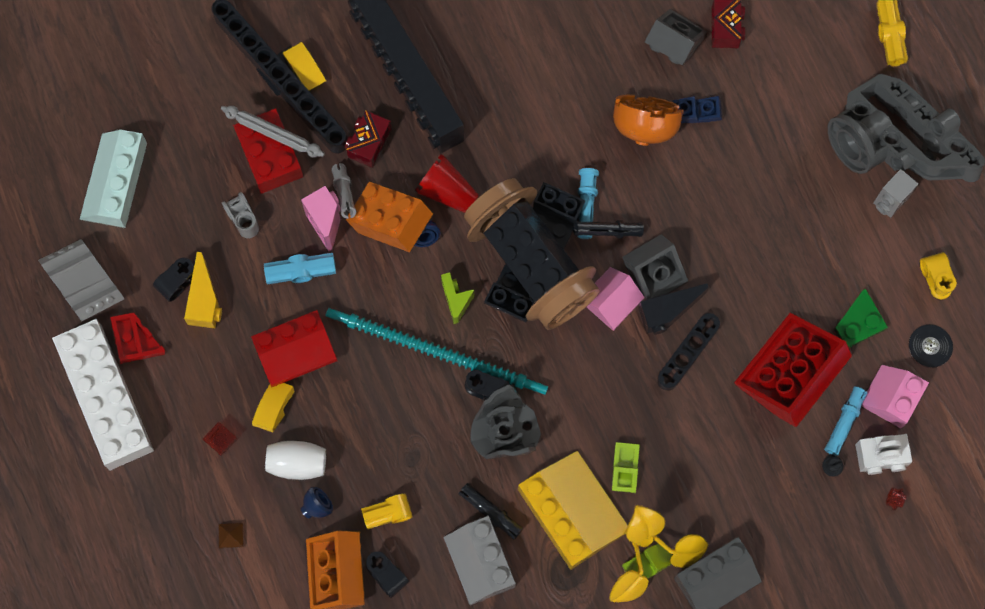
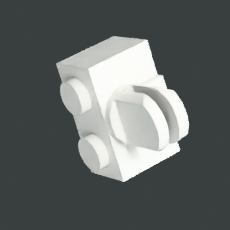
M907 434L860 439L855 444L860 472L867 471L868 475L882 473L883 469H891V472L904 471L912 463Z

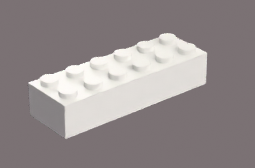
M92 320L53 337L52 339L104 466L109 470H113L153 452L154 449L103 327L98 320Z

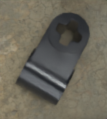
M179 258L156 278L153 287L168 302L174 301L191 283L194 264L188 258ZM185 267L186 269L189 270V272H188V273L182 272V271H181L182 268Z
M472 370L467 374L464 386L468 394L485 401L494 391L511 384L504 379L491 376L480 370ZM478 379L479 384L476 387L472 386V382Z
M373 552L367 557L366 567L368 572L390 598L394 597L409 583L408 578L382 552ZM373 559L376 561L383 560L381 569L378 567L372 568Z

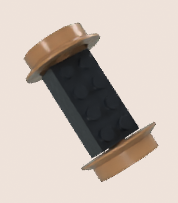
M515 178L508 179L486 191L467 209L464 219L471 227L467 238L470 242H477L485 238L490 241L535 302L526 314L527 320L539 319L546 330H551L576 316L598 296L600 289L592 280L596 273V268L590 266L579 270L531 207L530 204L534 201L537 190L534 187L523 188Z

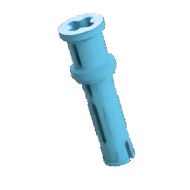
M582 168L579 170L581 181L577 192L580 198L585 200V204L579 221L593 222L594 199L598 194L596 181L597 176H599V170ZM578 235V236H577L578 238H581V239H589V238L591 239V238H592L591 235Z

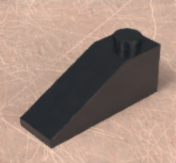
M708 284L641 301L638 309L646 334L653 332L654 335L667 331L666 328H669L706 294L709 288Z

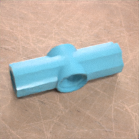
M333 253L315 256L298 254L289 257L288 260L264 263L267 285L287 281L303 283L310 281L312 277L336 274Z

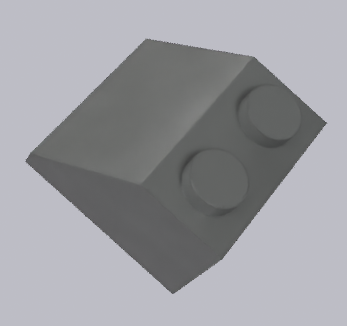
M669 9L656 19L645 43L650 45L649 47L653 51L668 56L671 62L683 65L691 58L708 31Z
M662 234L622 257L630 277L646 300L665 295L688 281L674 244Z

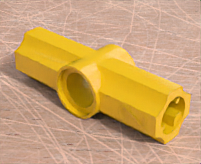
M878 0L876 3L880 21L878 34L880 42L884 43L887 65L892 67L900 66L908 61L904 41L906 37L904 21L900 20L897 0Z

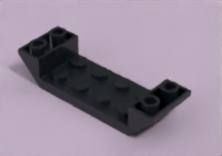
M543 182L534 200V211L564 250L573 233L574 222L578 221L585 200ZM505 263L496 283L493 282L484 304L527 323L526 314L535 302Z

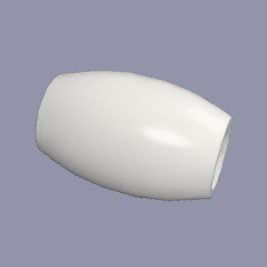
M282 441L267 446L266 472L281 478L295 480L324 476L326 466L325 448L304 441Z

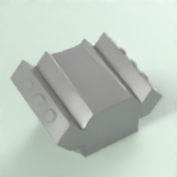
M81 239L38 260L81 321L124 300L122 294Z

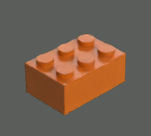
M369 182L354 205L356 215L351 218L349 213V219H346V221L357 233L410 253L433 213L418 198Z

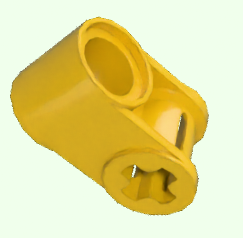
M941 252L921 258L920 268L926 278L931 294L940 300L948 298L955 289L957 282L947 255Z

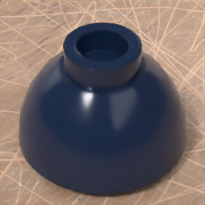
M429 220L414 246L428 247L438 241L441 232L435 222Z
M310 487L304 495L303 506L300 509L302 514L308 519L311 517L323 518L332 514L333 505L329 497L320 488Z

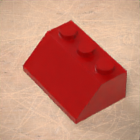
M317 310L251 336L271 388L337 361Z

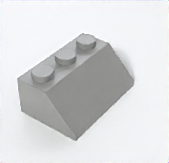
M489 516L466 524L444 537L470 605L515 588V581Z

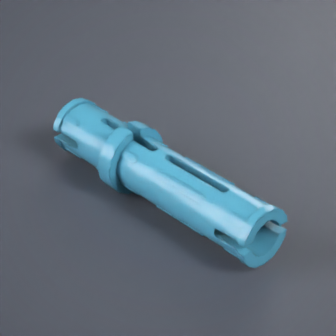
M854 386L846 405L842 406L841 416L824 448L827 453L834 456L839 455L853 422L861 413L859 410L868 394L864 389Z

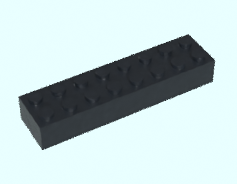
M386 0L347 1L351 9L349 13L353 21L360 23L362 27L360 31L366 41L370 40L373 44L371 48L377 58L381 57L384 64L382 66L388 76L392 75L395 82L393 83L397 92L404 94L407 99L405 100L407 108L410 112L414 111L418 117L416 121L421 130H426L429 134L427 138L432 148H437L440 154L464 142L463 122Z

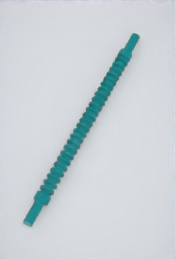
M328 308L326 312V317L343 322L349 328L355 329L357 327L358 331L363 329L364 333L371 332V336L377 334V338L380 336L383 337V340L388 338L389 342L396 341V345L402 343V347L405 345L408 346V349L413 347L415 351L421 350L422 354L424 352H427V356L433 354V358L438 356L440 360L446 359L447 363L452 361L453 365L458 363L459 367L464 365L465 369L469 367L471 371L480 370L491 376L504 379L511 385L513 383L519 389L524 387L544 395L547 393L549 386L527 379V376L524 374L516 375L515 371L510 373L509 369L504 371L503 367L498 369L496 364L491 366L490 362L485 364L484 360L481 362L478 361V358L473 360L471 355L465 357V353L460 355L459 351H456V353L453 352V349L448 351L446 347L440 348V344L434 346V342L428 344L427 340L423 342L421 338L415 339L414 335L409 337L408 333L403 335L402 331L398 333L396 329L390 330L389 326L384 328L383 324L378 326L377 322L372 324L371 320L367 322L364 317L359 319V316L356 314L348 315Z

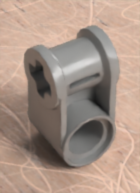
M242 192L238 193L237 197L228 202H221L230 220L233 221L242 237L253 238L257 235L259 231L258 223ZM245 222H252L250 227H242Z

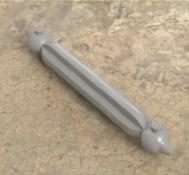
M236 106L221 107L227 118H236L240 124L295 150L307 152L310 157H324L325 155L317 144H309L306 139L246 111H239Z

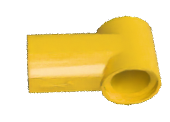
M406 494L394 495L387 498L385 502L361 509L367 529L390 522L393 524L400 523L413 517Z

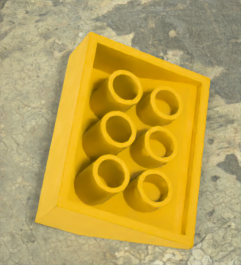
M578 451L537 472L518 485L519 493L570 570L626 534L628 525Z

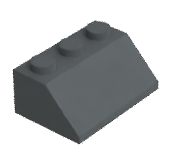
M739 537L680 572L674 578L693 609H719L762 582L752 557Z

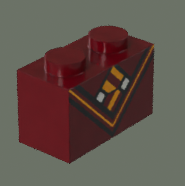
M713 0L712 48H739L741 40L745 39V27H741V20L745 18V6H741V0Z
M365 111L363 117H358L354 127L356 131L353 137H348L345 149L348 158L373 168L391 131V121Z

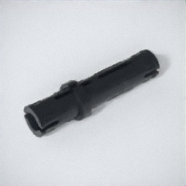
M617 220L616 222L575 221L573 231L575 236L642 237L644 226L642 222L626 223L623 220Z
M466 483L461 489L462 491L459 492V496L463 497L483 515L489 516L493 522L492 525L495 528L499 527L513 540L524 529L507 515L508 512L505 510L501 511L469 483Z

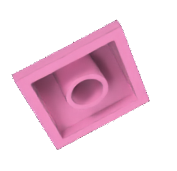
M610 267L595 282L600 292L587 308L614 331L645 297L629 275Z

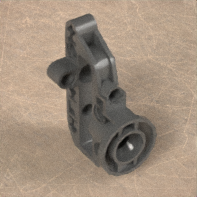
M884 74L875 76L849 92L845 111L830 119L827 125L828 137L836 155L845 166L859 174L867 173L885 161L894 171L910 169L927 180L963 179L967 182H975L980 179L985 163L983 155L959 132L961 121L953 109H946L939 114L904 81ZM873 96L876 97L892 114H896L906 123L905 126L923 142L921 149L923 153L892 124L890 118L884 112L877 110L867 99Z

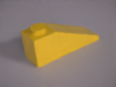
M197 252L184 319L188 325L216 328V322L221 320L222 308H219L205 258L202 252Z

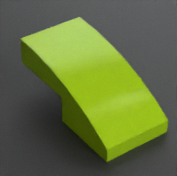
M615 442L612 491L636 493L639 444Z

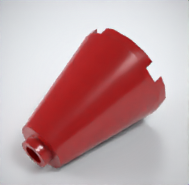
M440 154L438 159L441 162L435 161L419 184L422 188L418 186L415 192L466 213L467 209L477 200L479 194L444 155Z

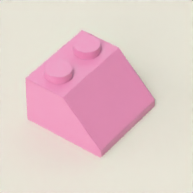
M326 186L301 199L305 215L329 252L334 246L341 220L339 215L341 208L338 204L340 203L334 191L329 192Z
M881 365L867 390L868 394L861 406L893 425L902 428L908 423L929 382L909 371Z

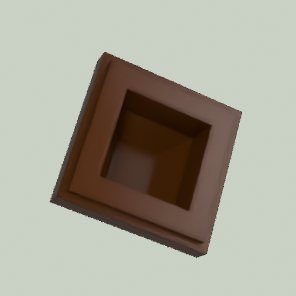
M243 523L219 524V549L244 547Z

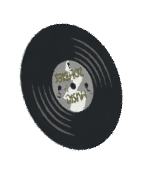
M930 324L923 325L911 334L909 350L912 357L919 364L926 367H939L950 359L953 352V342L950 335L943 328Z

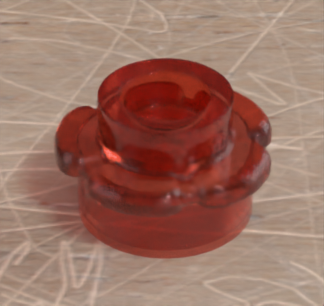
M892 487L890 489L886 505L892 507V510L903 507L906 500L903 488L897 489Z

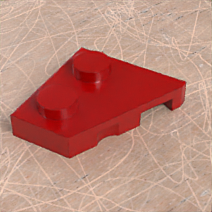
M134 312L110 317L120 364L165 355L163 346H160L153 338L152 333L142 325Z

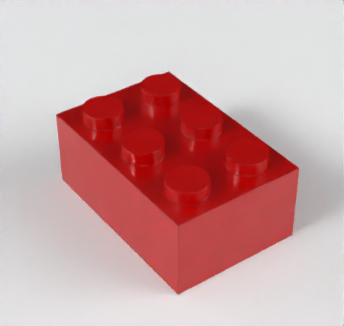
M276 108L257 115V117L284 129ZM240 123L233 125L261 194L303 178L302 170L293 148Z

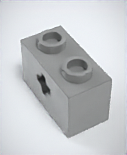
M900 169L882 188L873 204L876 205L880 213L891 218L909 199L918 183Z

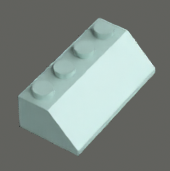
M116 130L102 134L80 216L81 220L126 228L147 146L142 133Z

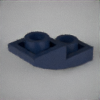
M719 96L698 100L695 97L673 100V103L679 105V109L683 110L681 123H702L722 120L721 99Z

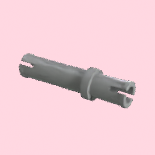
M339 163L340 170H338L337 164L332 167L334 176L333 186L338 194L341 215L349 219L347 212H350L351 218L356 215L350 189L351 179L347 176L346 166Z

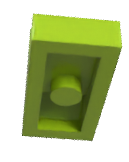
M449 272L441 275V282L453 323L457 324L474 298V289L458 293L460 291L457 280L452 279Z
M656 544L640 554L644 571L642 576H646L647 579L672 565L670 562L671 553L660 544ZM636 557L622 565L625 572L630 570L638 572Z

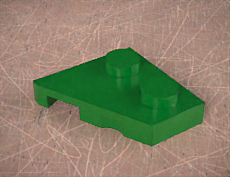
M864 289L834 331L838 338L847 342L850 348L885 331L888 327L867 290Z

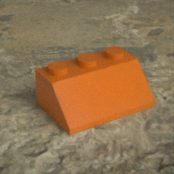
M335 531L306 539L310 609H349L365 605L359 532Z

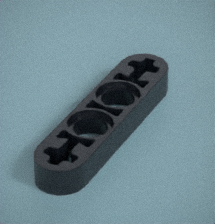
M712 313L704 314L662 368L657 378L661 389L666 391L673 390L697 360L719 329L720 321L716 315ZM713 321L712 326L714 329L708 328L704 336L701 331L704 329L705 322ZM692 337L699 338L702 346L697 349L692 348L689 344V339ZM679 355L686 356L688 358V365L684 367L678 366L675 358ZM672 369L676 371L672 378L674 383L668 382V384H665L663 375L668 376Z

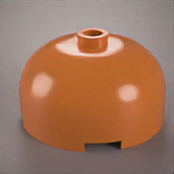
M630 94L617 96L613 111V119L618 131L625 137L636 141L637 144L645 146L649 145V143H663L673 138L680 128L683 110L679 109V105L673 102L650 96L648 98L638 97L635 99V95Z

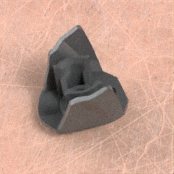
M507 385L494 391L483 402L473 420L470 435L471 444L475 450L485 459L526 455L536 451L541 432L534 410L523 403L521 396L515 388ZM528 423L531 425V430L526 431L522 426ZM507 430L509 431V433L507 435H502L500 431Z

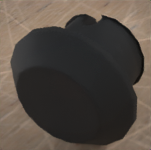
M828 456L822 462L823 471L828 476L835 477L843 471V462L837 456Z

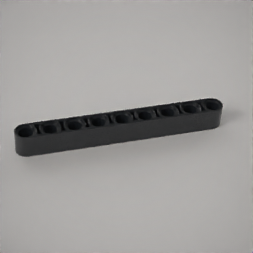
M216 0L212 4L211 9L217 25L262 73L323 144L333 153L343 152L347 141L344 129L227 0ZM221 11H228L224 15H218ZM236 26H241V27H242V28H241L240 30H238V31L232 30V29H233L234 27H236ZM249 42H256V44L251 47L246 46ZM262 58H270L267 62H260ZM278 73L284 74L281 78L274 77ZM292 89L299 90L296 94L288 93ZM306 105L313 106L312 109L307 111L302 109ZM320 121L327 122L323 127L317 126V123ZM334 137L342 138L338 143L331 142Z

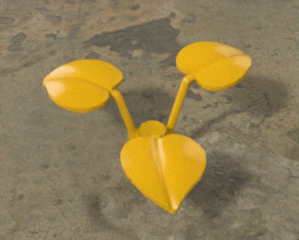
M636 505L632 519L626 529V537L634 546L638 572L630 570L620 576L611 590L609 600L612 602L632 601L640 597L647 589L648 579L646 576H642L644 571L639 546L647 547L652 544L654 539L665 550L673 554L670 559L671 564L675 567L683 568L691 566L700 560L709 544L702 536L690 534L680 539L675 549L670 548L656 536L665 526L663 516L653 509Z

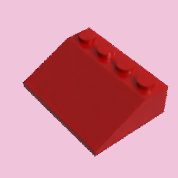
M789 313L734 383L778 418L797 427L852 355L846 341Z

